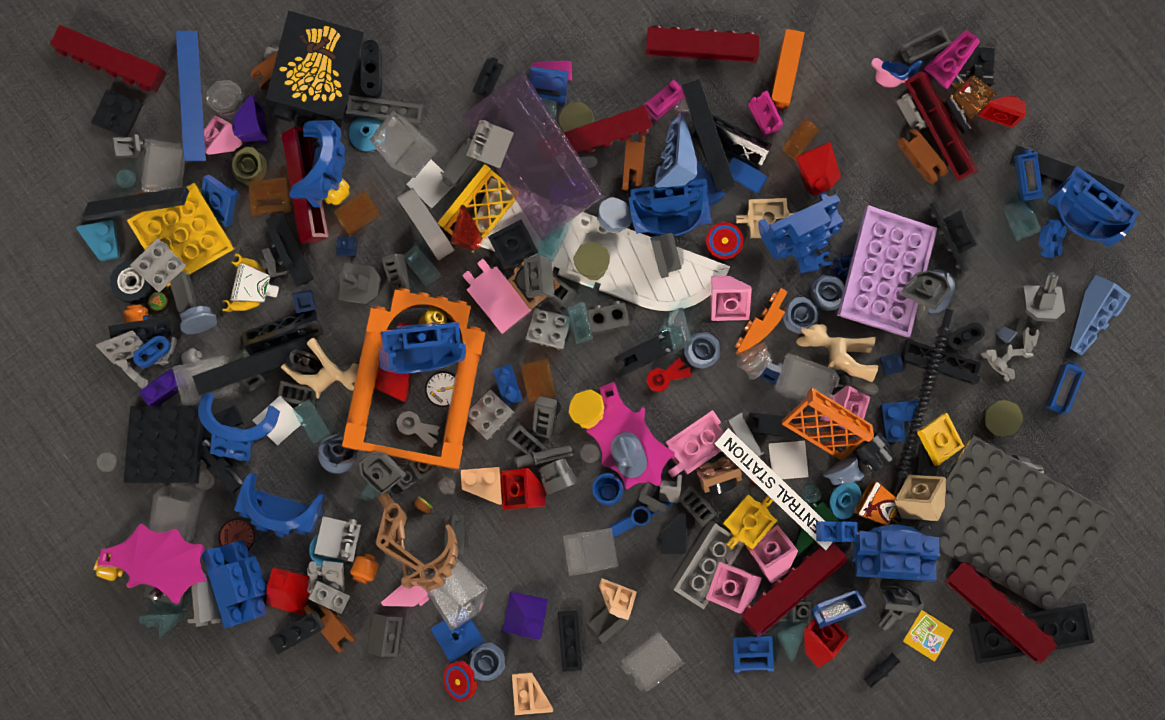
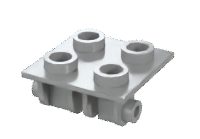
M480 120L466 156L501 168L514 132L490 124L485 120Z
M157 238L130 266L160 292L187 265L168 248L169 246L165 242H161Z
M535 308L526 340H530V343H541L542 346L545 344L546 347L551 346L557 348V350L564 349L572 317Z
M132 330L96 344V347L113 364H116V360L132 358L135 351L142 347L146 340H141Z
M490 389L469 410L467 421L488 440L492 438V435L497 430H500L502 425L504 426V422L513 417L514 411Z
M323 516L314 554L353 562L361 525L356 524L357 521L349 519V522Z

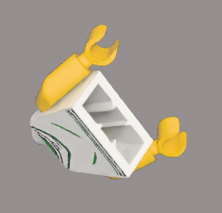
M235 254L234 256L239 258V261H232V264L238 267L231 301L223 300V303H228V308L222 310L226 312L233 310L246 311L258 307L260 303L264 302L266 295L276 298L279 287L268 284L270 275L267 274L266 269H263L256 260L243 258L241 255Z

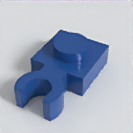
M812 251L806 257H798L799 273L818 271L819 265L823 267L830 266L832 264L831 261L825 262L823 260V257L829 256L830 252L825 251L820 256H817L816 251Z

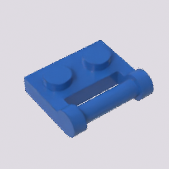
M531 67L528 100L558 102L559 105H565L569 72ZM535 88L561 92L560 95L535 92Z
M757 636L732 637L734 673L755 670L774 672L772 636H760L759 638ZM766 657L767 661L740 663V658Z

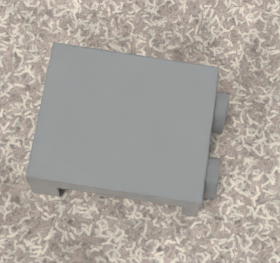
M203 572L207 578L205 582L192 585L194 618L187 620L188 623H195L196 627L208 625V621H211V624L223 622L208 572Z

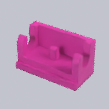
M673 80L643 105L647 106L649 114L657 121L685 97L682 88Z
M768 91L763 92L758 98L753 97L748 106L763 137L781 130L783 122Z

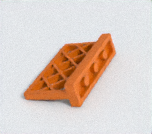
M811 388L807 392V397L782 420V425L841 461L865 440L870 442L874 438L873 427L870 423L814 388ZM807 405L813 407L815 411L803 412V409ZM818 416H827L830 418V421L818 422ZM816 417V422L804 423V418ZM796 418L802 419V423L793 424L790 421ZM842 425L845 427V430L833 431V426ZM831 426V431L819 432V427ZM817 427L816 433H808L805 431V428ZM848 435H858L859 438L848 440ZM834 436H846L845 441H834ZM832 437V442H822L820 438ZM838 446L847 447L842 453L835 450V447Z

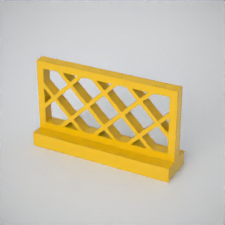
M484 164L437 224L474 253L521 193ZM492 176L498 180L499 188L488 189L487 182ZM510 190L515 195L511 200L503 201L502 191ZM499 191L500 201L489 203L488 192ZM486 192L487 203L476 204L475 197L477 194ZM501 204V213L491 216L490 205ZM488 206L489 216L477 217V207ZM474 207L475 218L464 219V210ZM489 219V228L479 231L478 220ZM476 220L477 231L466 232L465 221ZM462 222L463 232L454 233L450 228L454 223ZM477 234L478 241L473 247L467 243L466 235Z

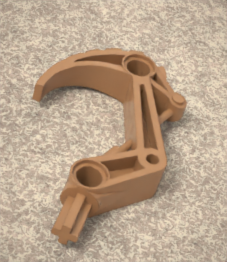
M388 491L378 496L379 501L384 507L376 545L385 554L403 564L404 577L401 580V584L407 589L413 586H420L427 592L439 587L442 588L445 585V579L451 578L453 574L452 569L456 567V559L458 558V543L452 527L449 524L445 526L448 531V543L443 553L434 561L424 565L405 550L404 526L407 520L406 513L398 503H394ZM407 567L415 572L408 576ZM434 573L433 577L428 579L429 575Z

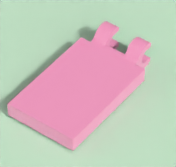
M482 259L477 263L483 271L481 275L476 279L469 271L462 275L470 285L466 290L501 334H504L532 310L527 307L497 266L491 269L486 261Z
M713 410L665 442L666 446L675 452V456L672 459L676 466L668 471L672 478L683 470L686 475L721 452L715 445L723 435L718 426L721 421Z

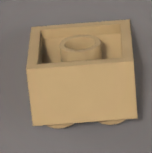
M909 475L895 499L901 518L938 521L945 508L946 478Z

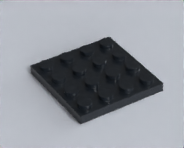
M199 405L130 406L123 483L199 484L203 424L198 415Z

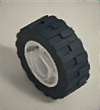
M133 260L122 262L121 265L116 266L117 268L112 271V276H110L112 292L119 299L129 304H141V302L147 301L150 295L155 292V288L130 266L134 262ZM137 279L136 284L130 286L131 280Z

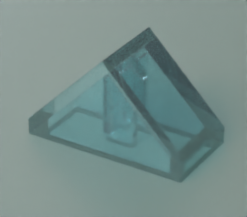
M797 622L776 632L786 657L793 662L801 643L804 629L807 626L804 622Z

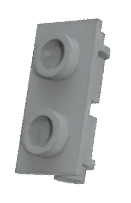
M907 93L902 96L903 98L896 101L911 130L921 131L928 127L911 94Z
M319 581L314 585H309L307 589L310 595L308 599L342 614L350 597Z

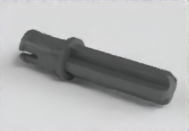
M564 446L537 453L531 452L529 455L515 457L514 461L517 469L532 465L536 467L537 464L571 457L572 449L570 446Z

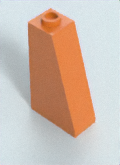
M786 29L781 40L770 96L776 110L787 109L790 104L805 32Z

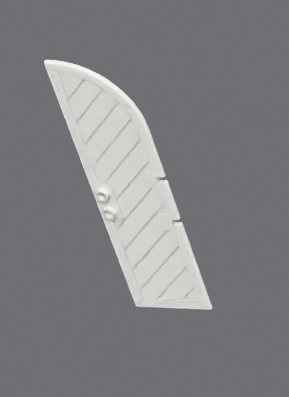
M491 178L488 189L499 188L498 180ZM514 186L512 187L520 192L521 195L488 235L490 236L522 219L539 252L531 257L541 255L552 261V271L554 267L560 269L558 276L594 288L595 282L601 284L599 288L601 292L641 307L658 311L681 310L703 301L711 295V276H726L730 269V266L676 247L682 268L669 272V277L661 278L650 240L652 237L641 233L636 234V231L628 228L617 233L609 232L600 225L597 217L563 204L551 205L549 199ZM510 190L502 191L503 201L511 200L515 195ZM499 191L488 192L489 203L500 201ZM486 193L482 203H487ZM501 204L490 205L491 216L501 213ZM480 206L477 217L489 216L488 206ZM489 219L478 220L479 231L489 228ZM476 220L473 224L471 231H477ZM470 234L467 242L476 244L478 241L477 234ZM487 236L480 246L495 252ZM595 241L608 249L610 263L604 276L599 280H589L578 272L574 266L573 257L581 244Z

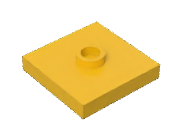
M947 413L941 414L917 431L934 466L940 465L965 447Z

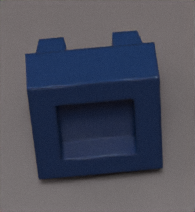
M337 236L336 255L356 257L357 238Z
M312 289L292 294L297 313L316 310Z
M899 352L879 358L884 376L904 371Z
M769 358L758 377L776 385L784 371L783 364L779 363L778 366L772 364V359Z

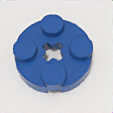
M1048 219L1046 222L1049 223L1042 226L1039 235V246L1043 247V252L1040 253L1043 257L1054 258L1055 256H1061L1063 252L1062 242L1063 237L1066 236L1067 228L1062 226L1059 220Z

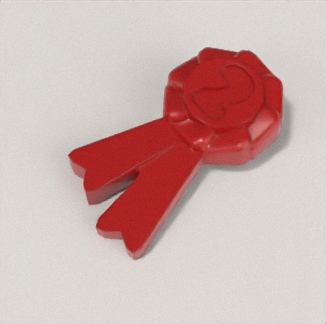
M678 358L666 370L656 368L650 371L646 382L652 391L661 392L669 387L671 380L692 377L690 367L678 370L685 365Z

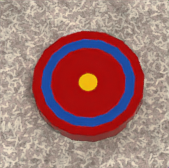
M718 223L709 230L706 236V247L709 253L718 260H730L736 257L743 247L744 238L742 232L732 223Z
M463 661L453 662L446 667L443 675L446 691L454 700L460 702L472 698L477 689V681L475 682L474 680L475 673L467 663Z

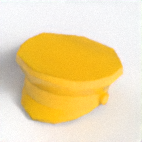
M591 389L575 394L569 405V414L572 420L582 428L590 429L603 419L604 405L602 396Z

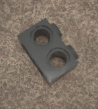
M614 301L609 303V306L595 305L590 307L591 310H587L592 335L629 328L625 303ZM620 311L623 317L615 320L612 317V313ZM601 315L604 321L597 324L593 321V317Z

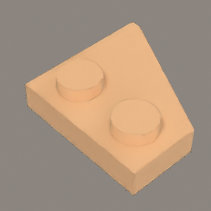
M500 467L461 470L462 490L502 505Z
M602 578L599 587L609 613L628 620L637 592Z
M532 672L512 674L515 715L553 712L552 705Z

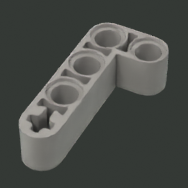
M414 188L397 197L438 261L454 251L449 240Z

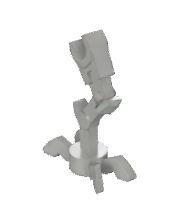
M1025 328L1022 333L1023 349H1012L1010 344L1006 347V354L1002 358L997 357L996 350H987L985 353H981L980 356L984 359L987 358L992 368L999 372L1000 375H1004L1003 379L1005 382H1008L1009 379H1015L1014 369L1007 368L1006 363L1013 356L1032 357L1033 354L1031 352L1037 344L1040 332L1035 330L1033 336H1031L1029 328Z
M172 337L171 348L168 354L154 364H160L161 366L170 364L168 359L173 354L177 344L175 337ZM164 344L160 345V350L163 349ZM147 355L144 356L143 361L148 359ZM127 360L115 361L140 388L148 385V380L140 376V373L145 368L137 365L133 369Z

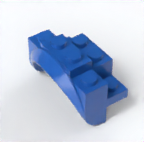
M333 120L308 121L303 126L304 137H316L321 144L320 147H316L312 170L291 187L290 197L306 198L313 207H321L322 200L328 197L329 190H338L339 183L342 181V168L345 165V147L339 140L341 138V130Z
M1078 166L1072 170L1066 180L1056 188L1047 200L1048 203L1057 209L1062 221L1071 231L1086 239L1101 241L1107 247L1119 242L1136 224L1134 220L1140 213Z
M706 179L689 181L685 186L660 188L652 186L631 189L629 204L636 234L650 232L660 236L671 232L673 236H678L694 230L699 225L712 223Z
M825 192L818 194L820 202L770 226L765 218L758 222L760 236L774 260L779 258L785 259L790 255L794 256L795 259L800 256L806 257L817 248L820 250L828 245L830 237L841 230L840 228L844 222L837 211V206L840 202L837 194L828 197Z
M458 322L416 324L381 331L382 348L378 349L380 368L398 374L419 373L443 368L464 361L466 354V345L460 342Z
M249 473L247 475L234 509L240 512L239 516L252 518L251 524L256 525L255 529L265 532L268 529L274 530V534L281 537L293 535L295 528L296 533L307 535L308 532H314L318 517H323L324 510L321 507L325 494L318 493L313 503L306 505L255 490L257 474Z
M885 525L868 532L860 531L858 533V542L853 543L852 562H855L856 576L935 582L937 580L936 560L940 556L939 537L926 536L920 531L904 525Z
M244 540L203 551L202 558L205 562L221 614L223 628L226 629L267 615L263 602L264 595L267 594L263 574L256 556L252 557L248 554ZM242 602L241 608L239 610L237 604Z

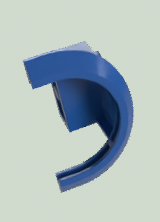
M203 394L198 407V415L203 426L212 433L210 454L234 458L239 461H249L255 440L268 435L275 428L280 411L274 406L269 405L265 418L257 426L245 430L221 425L216 421L211 412L214 394Z

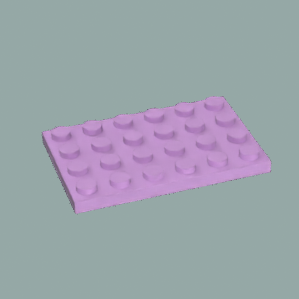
M869 205L865 206L837 316L897 335L910 337L918 303L902 296L901 291L916 273L927 271L937 228Z

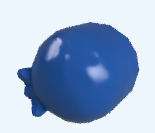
M601 474L592 485L593 496L601 505H615L623 497V484L620 479L614 477V474Z

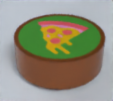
M155 292L150 295L148 304L151 309L161 312L169 306V299L165 294Z
M420 496L414 501V505L425 514H429L433 509L432 505Z

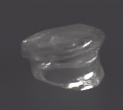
M231 80L216 81L206 92L208 105L222 118L232 119L241 108L243 100L241 88Z
M765 342L757 344L740 356L737 367L745 370L749 379H756L767 367L771 358V354L767 350V344Z

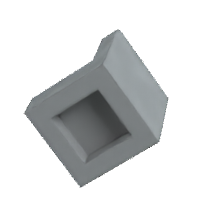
M682 475L677 476L676 482L662 480L659 490V501L678 503Z

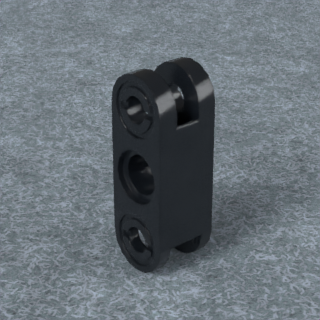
M366 40L361 45V89L367 98L378 99L382 95V51L376 41ZM371 67L376 68V70L372 73L367 72L368 69Z
M663 333L616 356L614 358L616 364L628 360L630 364L620 370L622 376L674 351L672 347L663 349L660 343L667 337L666 334Z
M749 413L750 418L757 419L756 428H749L752 434L805 439L782 425V420L786 416ZM796 418L792 419L790 422L793 424L802 423V419Z

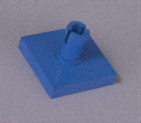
M211 175L204 176L201 191L203 197L218 222L225 227L232 225L235 201L239 197L237 190H234V188L229 189Z
M465 608L460 609L431 628L432 633L450 662H453L485 641Z

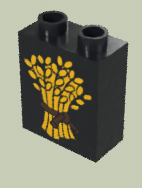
M288 10L266 96L267 107L273 108L272 116L288 122H294L296 115L311 119L310 121L333 120L337 126L341 127L364 32Z

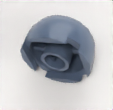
M336 434L327 436L321 441L318 459L325 470L340 474L353 467L357 459L358 450L341 447L343 437H339Z

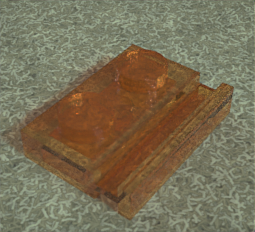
M365 191L334 211L349 235H352L381 215Z
M548 359L520 365L529 403L536 402L539 396L547 398L557 397Z

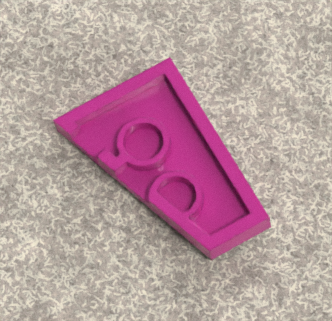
M965 30L927 64L923 70L931 78L948 89L979 44L978 37Z

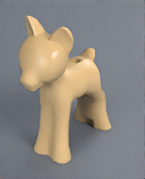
M814 324L808 329L801 328L804 336L798 338L796 343L802 347H826L829 353V369H837L846 372L850 376L873 382L878 371V365H861L846 352L870 354L872 347L875 345V337L860 339L832 338L827 335V326L824 324Z
M311 338L307 345L323 365V368L316 375H303L289 368L286 363L281 366V369L299 384L311 387L316 392V398L318 399L321 392L325 391L336 380L340 381L348 390L353 391L359 364L353 363L347 371L343 372L328 359L317 340Z

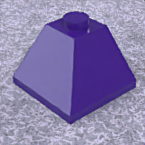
M251 95L234 116L232 130L234 135L241 141L267 143L269 139L264 109L259 101Z
M510 592L503 631L540 640L548 599Z

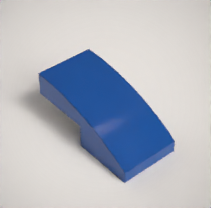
M734 157L729 163L733 180L741 183L742 187L758 194L768 177Z
M816 522V542H858L857 522Z

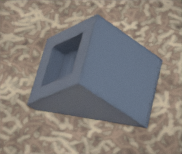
M1003 326L996 335L1005 343H1008L1016 336L1017 332Z

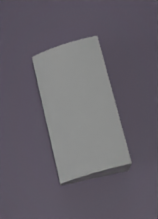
M709 521L668 587L704 609L709 602L706 597L719 562L731 566L744 543L738 542L733 549H730L726 543L733 535L716 523Z

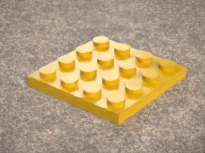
M196 183L187 186L189 193L185 205L141 212L127 220L144 250L158 238L161 242H165L169 246L168 248L187 265L182 271L188 270L189 275L235 250Z

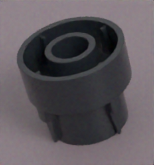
M876 432L870 442L865 440L853 451L862 464L866 465L871 472H876L884 467L895 455L890 449V444L880 432Z

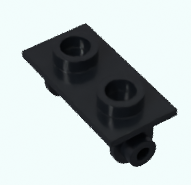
M494 57L491 60L486 59L472 92L488 99L490 98L504 65L498 63V59Z

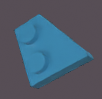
M109 220L76 227L100 261L120 258L115 221Z

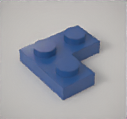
M917 400L880 405L884 437L887 442L906 440L904 421L914 420L912 417L915 416L914 411L917 410L915 406H918Z

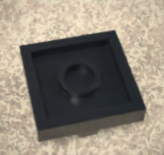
M976 47L957 74L962 79L959 84L966 85L971 79L976 82V86L978 84L979 86H992L994 83L995 48ZM969 81L971 85H975L974 82Z
M106 89L91 123L119 136L128 138L143 105Z
M522 219L488 236L504 270L517 263L520 264L524 262V259L539 253Z

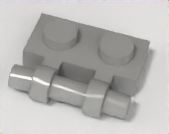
M314 561L309 563L307 568V574L310 577L308 580L309 585H314L319 581L344 593L343 563L323 561L322 566L317 565Z

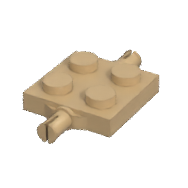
M787 198L748 200V214L736 215V223H748L750 238H761L758 228L760 220L765 218L770 226L795 213H789Z

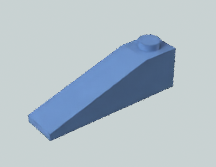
M681 111L670 122L665 142L668 144L661 153V158L663 159L662 166H658L656 171L655 186L658 188L685 186L697 175V159L685 113Z
M1095 275L1085 291L1070 349L1082 356L1097 339V333L1109 326L1108 321L1113 315L1117 317L1121 313L1131 295L1114 282Z

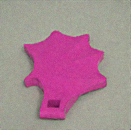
M615 382L599 387L604 405L603 419L594 427L587 429V433L593 436L600 445L602 465L618 472L623 479L626 489L638 483H651L661 486L663 467L669 459L675 456V452L656 440L644 421L645 408L642 407L640 412L635 413L626 407L620 398ZM613 391L614 395L607 398L606 393ZM620 433H633L641 442L647 458V467L644 473L638 477H625L616 466L611 453V444L613 439Z
M139 524L134 533L124 543L107 549H101L97 565L100 567L123 569L130 576L129 582L126 584L128 588L139 584L153 586L161 590L175 604L180 602L182 595L190 586L207 580L201 570L200 562L201 555L205 549L204 545L186 542L177 529L167 532H154L143 524ZM108 554L111 555L110 561H107Z

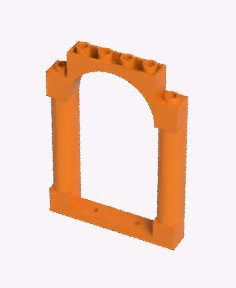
M399 288V290H395L393 293L390 312L380 306L370 309L341 447L369 453L377 451L386 453L390 457L459 469L477 367L485 337V332H481V329L478 327L467 329L471 309L467 302L460 300L450 302L446 297L437 296V298H432L424 292L414 294L410 293L409 289ZM412 308H436L442 311L452 322L459 323L460 342L466 345L465 359L458 362L439 457L363 442L379 367L378 349L382 348L381 331L387 330L390 323L399 314Z

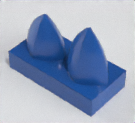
M512 365L493 370L503 402L510 406L523 401Z

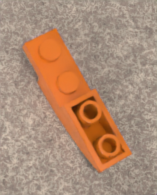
M781 288L778 293L774 291L769 300L772 304L769 309L765 307L760 316L763 320L755 318L753 322L749 320L744 329L747 332L745 337H740L735 345L738 348L736 354H742L756 346L779 323L785 313L779 307L787 294L786 290Z

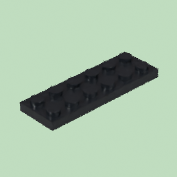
M1086 603L1023 614L1027 618L1033 619L1039 625L1038 628L1042 632H1047L1054 638V642L1057 644L1054 650L1094 643ZM988 620L968 624L976 663L980 664L1026 655Z

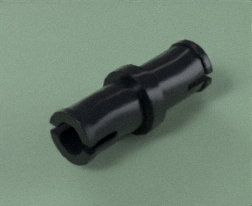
M951 96L946 99L943 105H945L951 115V120L955 121L962 134L973 129V126H971L964 115V109L961 110L954 97Z
M891 653L882 663H877L875 665L876 668L863 679L873 688L884 676L888 677V673L901 661Z

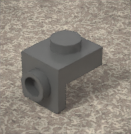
M138 134L128 138L112 139L115 158H138L140 152L143 151V142L139 140Z
M269 248L262 250L263 258H260L262 268L266 269L270 278L287 273V268L284 265L281 266L277 258H273Z
M646 483L640 491L639 501L647 504V509L655 513L658 510L666 512L668 505L653 498L657 486Z

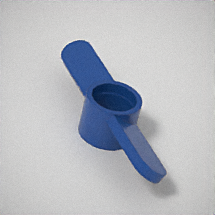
M660 501L668 505L667 508L673 505V502ZM647 506L636 507L631 512V515L611 525L607 532L609 536L616 537L636 525H646L652 516L661 511L658 510L655 513L647 509ZM644 509L647 512L648 518L644 523H637L634 520L636 510Z

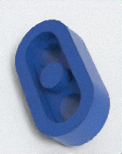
M156 336L135 351L133 360L140 367H150L168 354L171 344L165 337ZM164 344L163 349L159 350V346ZM147 355L148 359L143 361L144 356Z

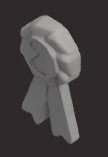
M411 411L400 414L396 422L399 431L406 435L416 433L433 448L438 440L428 433L438 436L440 427L421 423L419 416Z

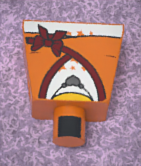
M875 481L869 482L853 511L858 516L883 525H888L890 520L899 524L903 519L899 511L896 510V497Z

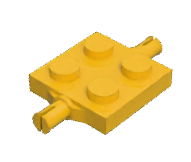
M749 494L746 495L722 523L733 535L726 543L730 549H733L738 542H742L753 550L778 521L767 509L774 501L771 497L767 495L762 503L755 501Z

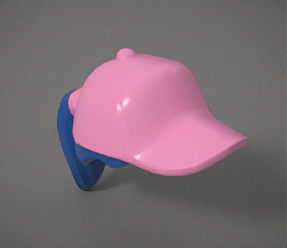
M874 58L871 65L876 69L875 78L879 84L883 85V87H896L916 75L923 62L918 60L907 66L900 62L891 63L887 60L883 62L878 58Z

